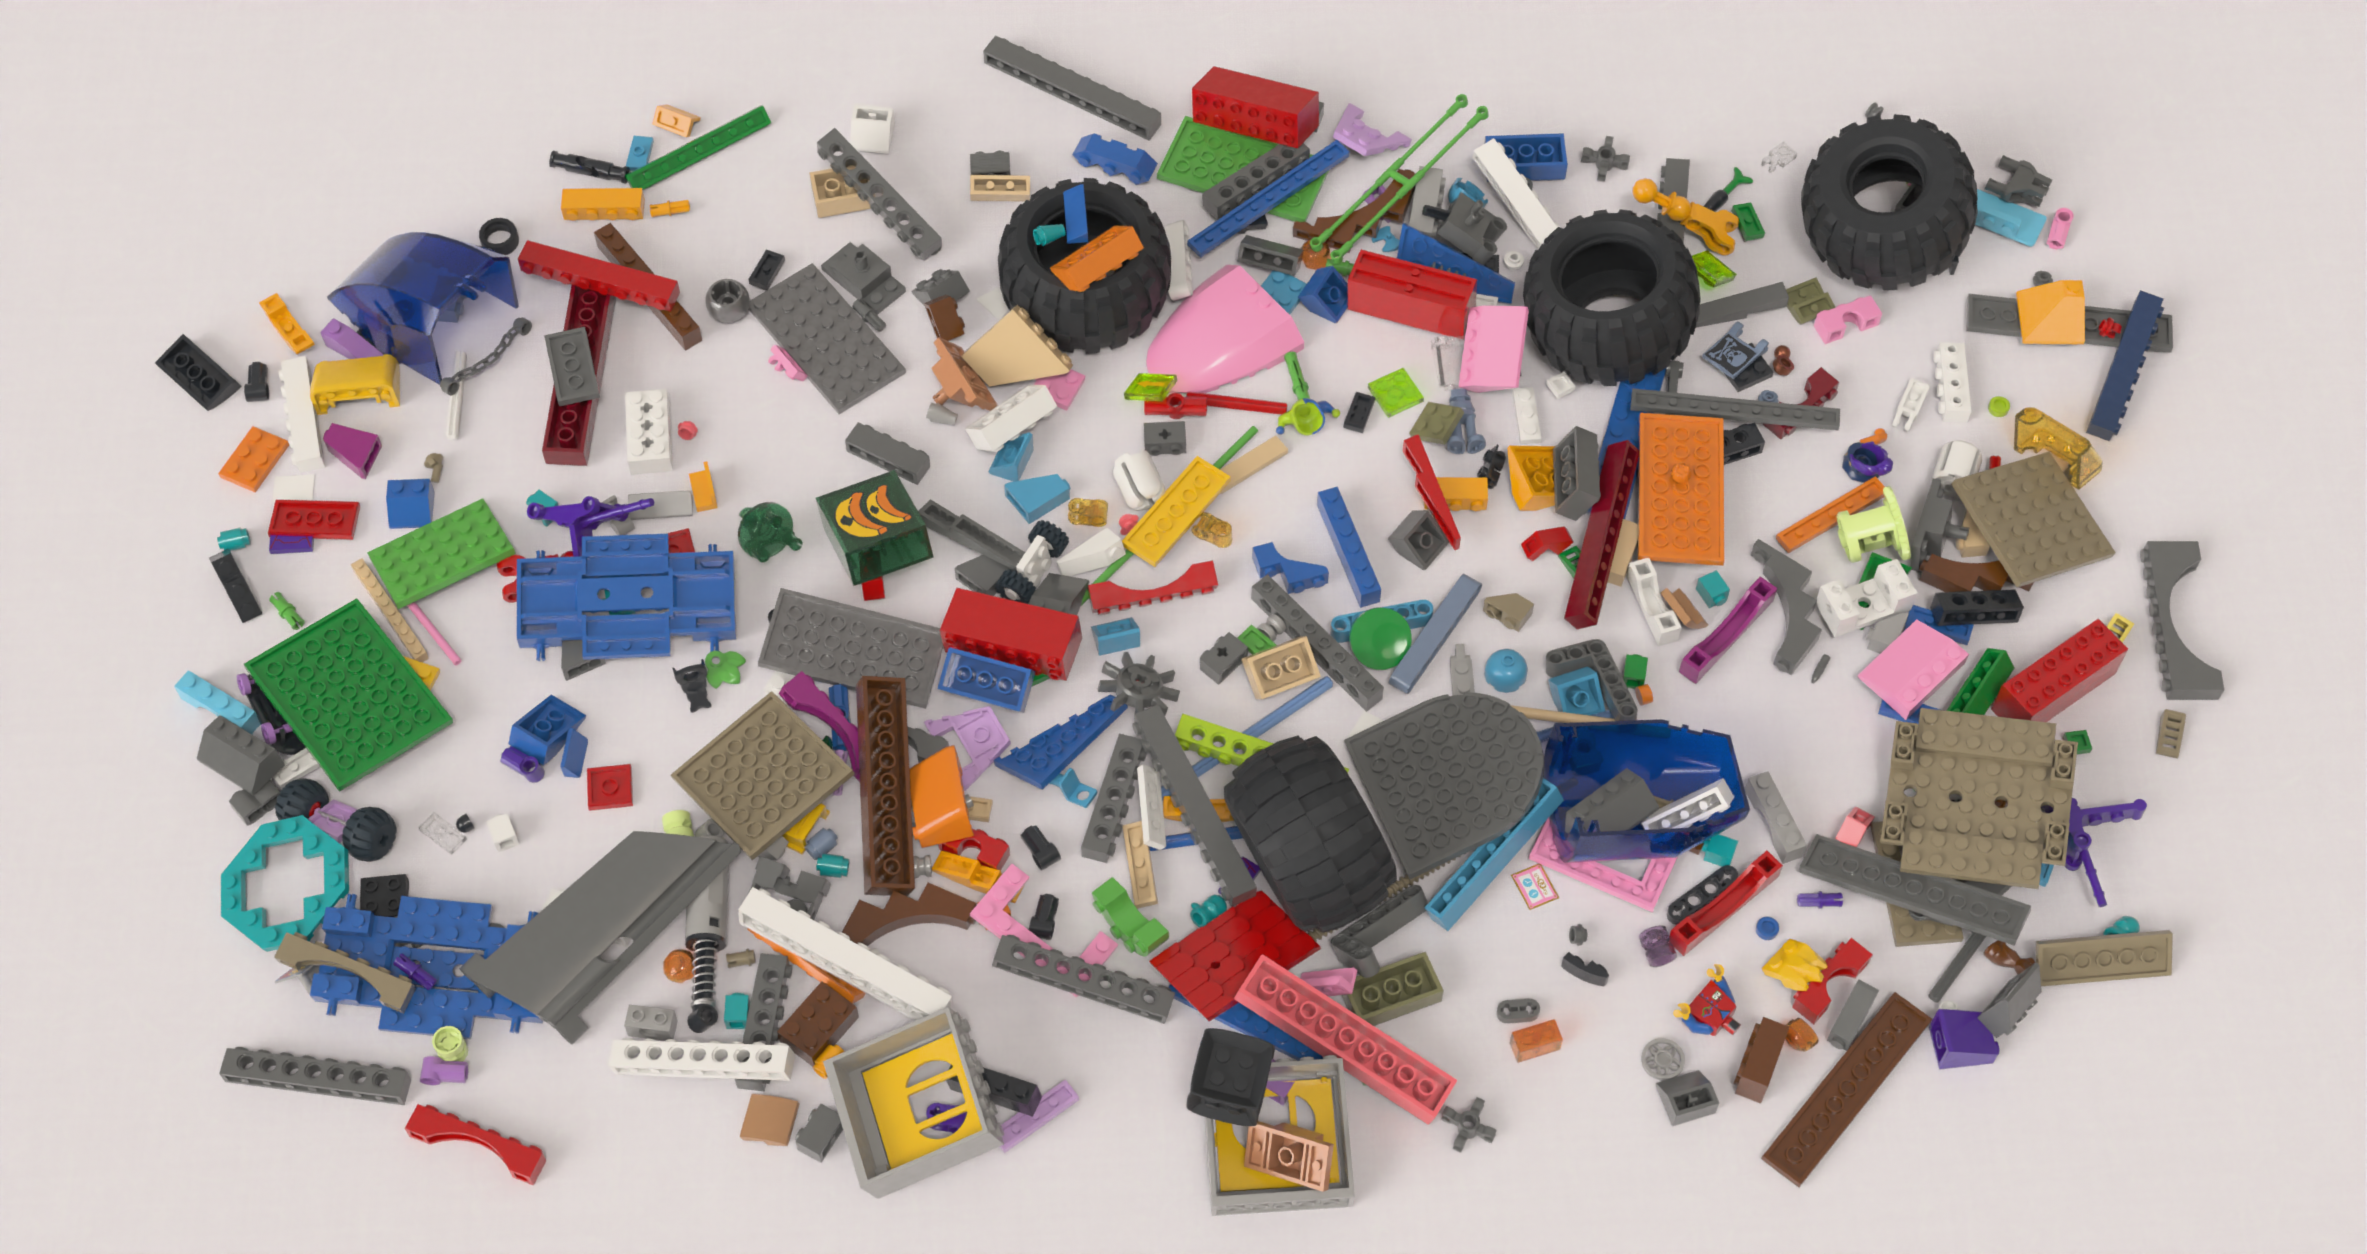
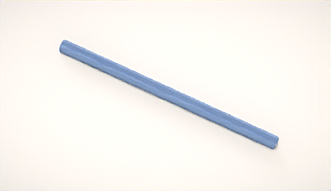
M1325 676L1242 733L1255 738L1259 737L1332 688V680ZM1212 757L1203 758L1194 764L1192 768L1197 777H1200L1220 762ZM1161 786L1163 801L1164 796H1171L1172 794L1169 789L1166 790L1164 786Z

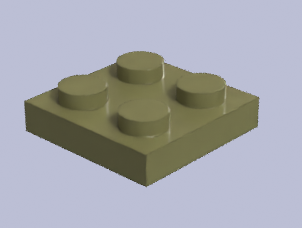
M1428 402L1409 434L1411 437L1419 434L1422 441L1445 445L1462 418L1464 411L1461 407Z

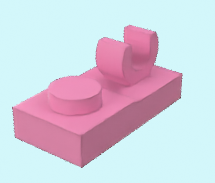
M774 345L770 349L774 355L769 358L768 362L774 365L778 361L777 366L774 368L775 370L780 372L785 368L786 375L793 380L796 378L804 381L807 378V374L784 348Z

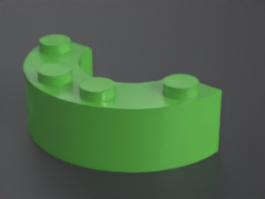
M1113 877L1092 892L1095 900L1092 903L1098 913H1102L1111 926V934L1117 940L1121 938L1124 946L1130 953L1135 952L1140 956L1146 957L1169 939V931L1157 919L1153 918L1150 921L1146 919L1132 903L1126 889Z

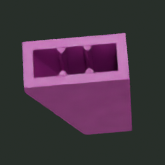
M331 423L323 436L327 450L360 478L366 480L382 447L378 435Z

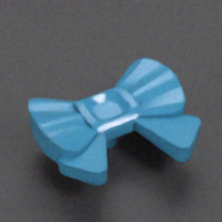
M1390 226L1381 228L1377 237H1372V243L1383 239L1386 241L1382 248L1383 252H1392L1399 248L1400 240L1396 239L1391 233Z

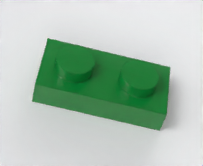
M1752 203L1733 205L1731 212L1739 218L1738 227L1744 240L1764 238L1765 231Z

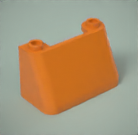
M955 745L945 747L909 768L910 792L916 827H912L914 839L920 841L921 847L924 848L974 836L963 788L962 767Z

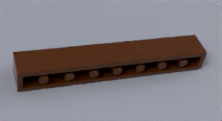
M611 222L594 232L597 247L611 263L654 274ZM677 300L671 312L648 306L685 351L702 341L700 327Z

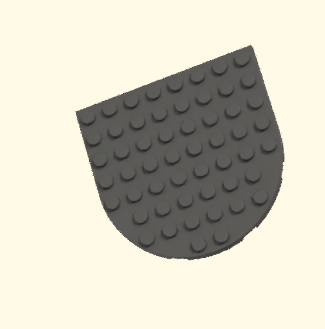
M1464 692L1463 695L1449 696L1446 694L1438 696L1344 740L1409 879L1415 878L1503 835L1528 812L1542 785L1544 753L1533 725L1522 712L1510 706L1508 702L1487 694Z

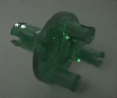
M764 502L753 508L745 507L740 511L739 516L742 520L738 528V541L743 551L751 557L757 558L760 562L764 563L770 557L782 551L786 545L793 551L801 549L802 546L799 544L803 545V542L795 536L792 517L782 505L775 502Z

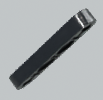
M1730 865L1721 867L1671 903L1666 914L1669 922L1678 925L1687 916L1699 911L1718 897L1738 878L1736 868ZM1724 873L1725 875L1731 874V880L1726 878L1721 885L1720 881L1723 879ZM1712 884L1717 888V891L1715 893H1708L1705 890V886ZM1695 896L1700 900V904L1696 906L1691 905L1688 902V898ZM1684 905L1685 909L1682 911L1681 917L1679 915L1674 916V910L1678 912Z

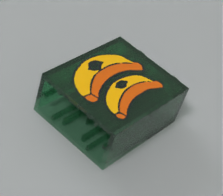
M895 470L815 498L824 531L853 586L934 558L926 524Z

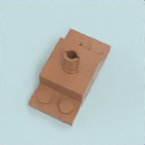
M940 337L936 339L933 343L938 349L936 352L941 359L931 369L943 388L933 396L934 401L943 405L950 398L973 408L977 405L981 409L989 411L998 406L981 377L961 357L965 352L963 348Z
M1258 1121L1256 1126H1249L1244 1167L1324 1192L1329 1187L1334 1144L1323 1141L1324 1134L1285 1122L1273 1126Z

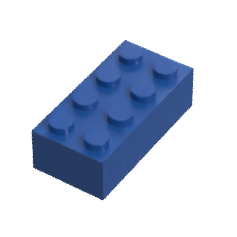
M1564 133L1485 136L1484 144L1493 138L1497 143L1502 144L1505 149V155L1508 159L1511 158L1514 161L1516 170L1519 174H1523L1524 177L1530 180H1560L1566 178L1568 163Z
M949 647L937 689L1024 713L1036 671Z

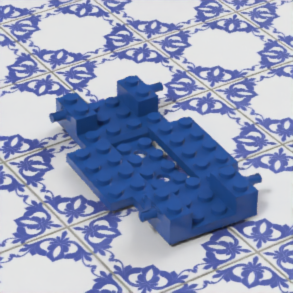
M668 534L582 537L581 557L545 558V551L541 550L540 553V550L536 551V558L517 559V642L519 648H535L537 661H541V659L542 661L546 660L545 648L562 647V640H582L583 660L671 656L670 636L692 635L693 641L710 642V652L714 651V646L715 651H719L720 641L736 640L733 551H717L716 544H713V552L712 544H709L708 552L669 553ZM643 589H652L653 595L650 598L642 597L641 592ZM601 590H608L610 592L609 598L605 600L599 599L597 595ZM663 609H669V611L665 613L604 616L583 615V612L597 613L611 611L616 613L619 611L630 610L639 612L641 610L661 611Z
M347 894L346 907H326L322 930L326 933L324 944L329 946V950L336 952L339 949L348 953V958L355 961L357 958L368 961L370 967L377 969L380 966L391 971L390 975L398 978L399 975L408 978L407 974L393 965L397 957L400 958L399 955L403 953L410 960L419 961L422 965L421 968L437 980L434 987L478 991V993L442 989L427 990L426 988L415 987L416 990L403 1014L383 1006L379 1001L381 997L379 992L358 975L341 968L320 965L318 974L314 973L310 997L315 1002L328 1003L326 1015L336 1016L338 1004L382 1008L378 1026L380 1031L434 1036L435 1032L440 1028L453 1026L461 1032L464 1039H471L475 1017L510 1020L511 1028L509 1032H515L516 1034H519L521 1022L543 1024V1020L498 993L488 998L465 975L456 977L453 974L456 966L463 965L475 953L417 949L406 946L396 947V943H412L481 950L485 952L484 955L480 956L486 960L526 925L507 924V928L490 927L493 909L491 904L401 896L398 917L395 918L375 916L372 911L358 910L355 908L357 895ZM529 911L527 923L531 919H533L538 914V912ZM411 979L413 985L422 986L414 979Z

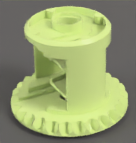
M1890 486L1883 489L1885 497L1883 500L1884 506L1850 515L1847 510L1838 512V535L1850 562L1861 561L1862 553L1891 545L1894 546L1896 551L1898 550V554L1903 560L1911 559L1910 546L1902 514Z

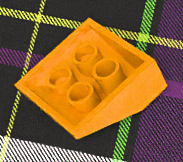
M2060 280L2016 292L2023 344H2084L2085 296L2082 280Z
M1509 445L1507 448L1512 495L1520 511H1537L1555 506L1553 448L1555 446Z

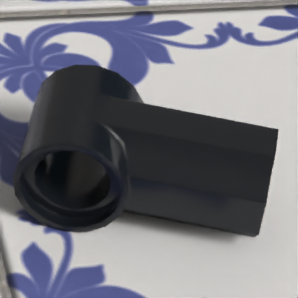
M252 362L249 365L248 384L244 386L247 402L269 400L268 367L266 364Z
M1037 825L1029 826L1020 834L1021 839L1032 853L1033 860L1040 870H1044L1061 860L1060 853L1055 845L1047 841Z
M1051 894L1040 895L1035 916H1032L1029 925V931L1038 938L1052 939L1055 927L1054 919L1059 904L1058 898Z

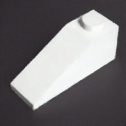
M1105 528L1057 560L1061 575L1073 576L1109 566L1126 553L1121 538L1108 528Z

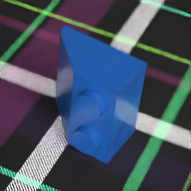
M1333 266L1319 268L1312 275L1298 298L1310 312L1333 323H1337L1348 307V283Z
M430 479L388 480L386 503L390 529L420 528L432 522L435 491Z

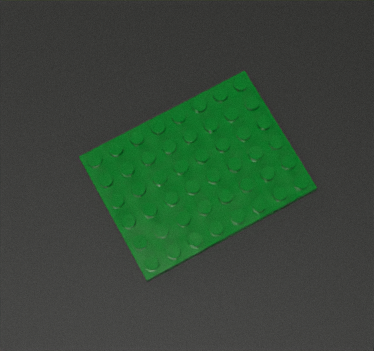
M357 598L244 663L247 672L339 792L453 723V719Z

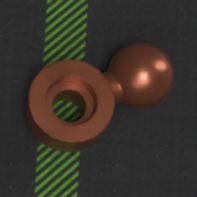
M1780 345L1775 349L1774 356L1776 359L1773 361V367L1777 374L1787 376L1794 369V364L1789 359L1791 355L1790 349L1785 345Z

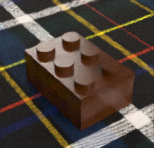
M821 981L777 1031L780 1043L787 1044L796 1055L813 1067L815 1065L814 1061L828 1045L834 1046L859 1018L858 1010L854 1004Z
M1766 1017L1762 1018L1760 1024H1755L1733 1083L1737 1085L1735 1094L1761 1104L1772 1078L1789 1026Z

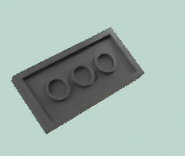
M585 327L544 335L559 406L600 398Z

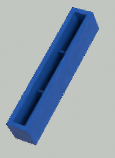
M1338 486L1319 491L1317 507L1360 608L1379 603L1381 587Z

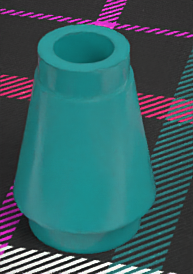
M1062 224L1038 226L1033 230L1036 244L1042 246L1065 236V228Z

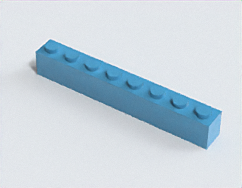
M1543 778L1539 793L1524 817L1503 835L1478 847L1425 906V910L1435 923L1449 931L1558 808L1564 799L1555 785Z

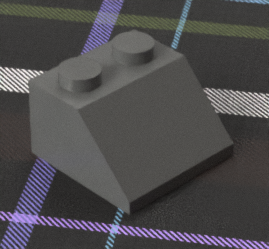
M1412 510L1388 538L1400 556L1422 570H1426L1449 543L1428 510Z

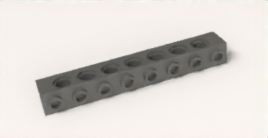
M833 128L817 141L818 155L823 160H828L832 170L836 174L840 173L850 188L854 187L857 190L859 198L862 201H867L870 204L871 210L876 215L880 214L884 218L883 221L890 229L893 228L903 243L907 242L911 246L910 249L915 256H920L925 260L942 246V238L836 128ZM835 152L843 153L840 156L833 155ZM850 165H853V166L856 167L855 169H852V170L847 169V167L850 166ZM862 179L869 180L868 183H861L860 181ZM875 193L883 194L880 197L873 196ZM890 206L896 208V209L893 210V211H888V210H887V208L890 207ZM903 220L909 221L906 225L900 224ZM915 234L922 235V237L919 239H916L913 236Z
M1268 574L1252 586L1251 599L1268 616L1271 614L1279 616L1286 625L1284 632L1291 639L1307 636L1316 663L1366 712L1383 699L1384 687Z
M1014 935L1001 936L992 963L993 967L1163 1024L1167 1020L1175 992H1172L1166 986L1159 985L1157 987L1149 984V981L1145 979H1133L1124 972L1106 970V967L1101 964L1091 965L1085 963L1080 957H1067L1059 950H1047L1041 948V945L1038 943L1020 941ZM1021 952L1025 955V958L1017 959L1013 954ZM1042 959L1047 965L1040 967L1035 961ZM1060 966L1066 967L1068 973L1061 974L1057 971V968ZM1087 974L1090 980L1082 981L1078 975ZM1108 981L1112 987L1103 988L1100 982ZM1122 989H1131L1133 995L1127 996L1123 994ZM1150 995L1154 998L1155 1002L1148 1003L1143 997Z
M244 1047L227 1048L219 1072L223 1080L228 1083L405 1105L411 1084L408 1072L400 1067L387 1069L377 1064L364 1066L354 1061L340 1063L331 1058L317 1060L308 1055L294 1057L292 1054L285 1052L279 1055L271 1054L267 1050L249 1051ZM253 1063L250 1068L244 1069L247 1064ZM276 1066L274 1070L267 1072L269 1067ZM293 1069H298L295 1074H289ZM315 1072H321L319 1076L312 1077ZM343 1074L340 1080H334L336 1076ZM366 1077L362 1083H357L360 1078ZM389 1080L386 1085L379 1086L382 1081Z

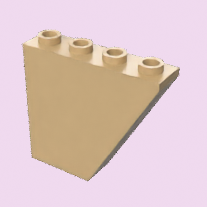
M1018 305L961 356L989 387L1066 374L1070 371L1073 364L1070 357L1057 348V343L1052 338H1048L1043 333V328L1038 323H1034L1029 318V313Z

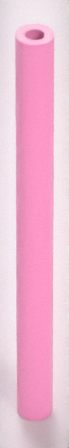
M415 602L407 605L454 665L460 664L461 659L419 606Z

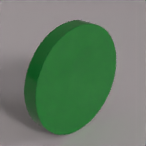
M1377 607L1361 613L1353 622L1349 632V645L1354 657L1364 666L1376 670H1386L1397 666L1411 647L1412 635L1407 621L1398 612L1388 608Z

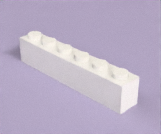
M1493 138L1474 150L1472 158L1539 250L1541 244H1544V239L1560 226L1550 218V212L1546 206L1540 204L1537 193L1534 190H1530L1524 175L1519 174L1516 170L1514 161L1511 158L1508 159L1505 155V149L1502 144L1497 143Z
M306 356L281 361L282 369L279 370L281 382L284 381L281 391L283 398H286L287 401L283 405L286 415H289L286 425L292 435L288 437L290 447L294 449V453H291L292 463L294 466L297 465L300 473L325 468L318 417L310 399L312 382L310 366Z

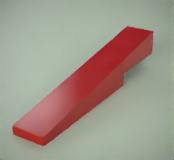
M1417 434L1405 439L1403 442V453L1417 474L1415 487L1453 549L1458 550L1461 541L1460 534L1420 436Z

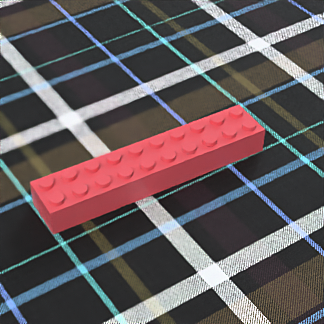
M1263 954L1234 997L1236 1001L1321 1056L1335 1055L1337 1058H1343L1344 1071L1428 1125L1435 1119L1457 1082L1455 1078Z

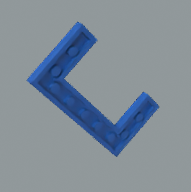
M1913 605L1909 611L1903 632L1913 622L1919 620L1953 641L1968 645L1974 624L1938 626L1931 610ZM1882 699L1878 714L1902 722L1917 723L1919 725L1921 708L1940 709L1922 704L1905 720Z

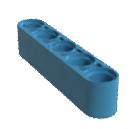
M1417 600L1382 607L1392 609L1405 616L1406 618L1404 619L1407 621L1410 629L1425 627L1433 616V605L1428 600ZM1365 611L1336 616L1331 622L1330 635L1338 643L1348 642L1353 622Z

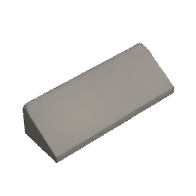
M689 490L628 495V504L648 498H653L655 502L654 506L648 507L645 510L630 512L629 517L631 520L693 516V497Z

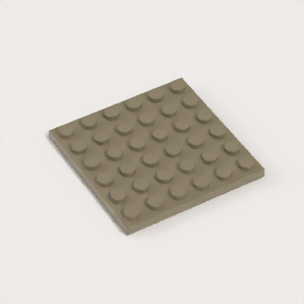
M2050 451L1958 478L1951 483L2017 588L2111 558L2116 553Z
M771 691L674 771L671 777L734 843L739 844L740 849L753 861L854 775V772Z

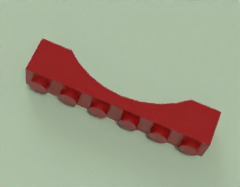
M1212 560L1192 564L1177 580L1156 589H1128L1118 586L1111 581L1090 584L1087 590L1092 613L1098 612V615H1105L1110 613L1112 609L1118 608L1119 611L1131 609L1132 605L1139 604L1140 607L1152 605V601L1160 600V603L1172 601V597L1181 596V599L1194 596L1193 593L1201 592L1202 595L1214 592V589H1217L1218 581Z
M1766 850L1718 897L1676 925L1671 930L1668 941L1685 956L1776 880L1780 875L1783 865Z
M417 1104L404 1128L409 1137L429 1145L452 1140L469 1141L479 1144L500 1157L508 1167L513 1178L533 1186L546 1163L543 1151L533 1145L529 1147L524 1146L513 1137L506 1139L492 1129H488V1131L483 1130L472 1121L465 1123L452 1113L442 1114L431 1105L422 1106Z

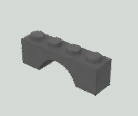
M908 727V745L917 752L918 763L949 746L948 741L941 736H932L920 728L913 729Z

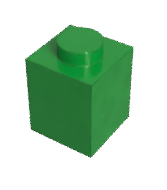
M1638 654L1626 655L1622 678L1627 688L1635 689L1638 686L1644 685L1648 662L1647 657H1642Z

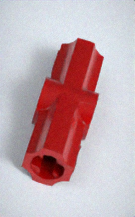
M1172 393L1168 397L1145 396L1144 412L1145 415H1169L1172 419H1180L1183 416H1206L1207 397H1183L1180 393Z

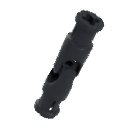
M554 150L551 152L549 166L553 168L560 167L569 172L605 180L615 179L625 184L628 182L625 175L630 173V168L627 166H615L611 162L574 154L565 155Z

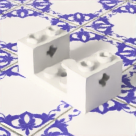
M1898 559L1878 565L1873 579L1846 589L1840 579L1822 585L1816 599V606L1833 636L1838 637L1877 623L1880 620L1910 611L1917 596V591ZM1865 601L1869 604V607L1863 608L1858 602Z

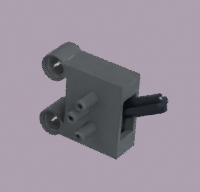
M1462 192L1450 204L1448 210L1430 205H1424L1422 210L1424 216L1443 220L1437 231L1440 236L1482 265H1485L1497 252L1498 248L1495 242L1507 229L1506 222L1484 209V204L1481 200L1475 202Z

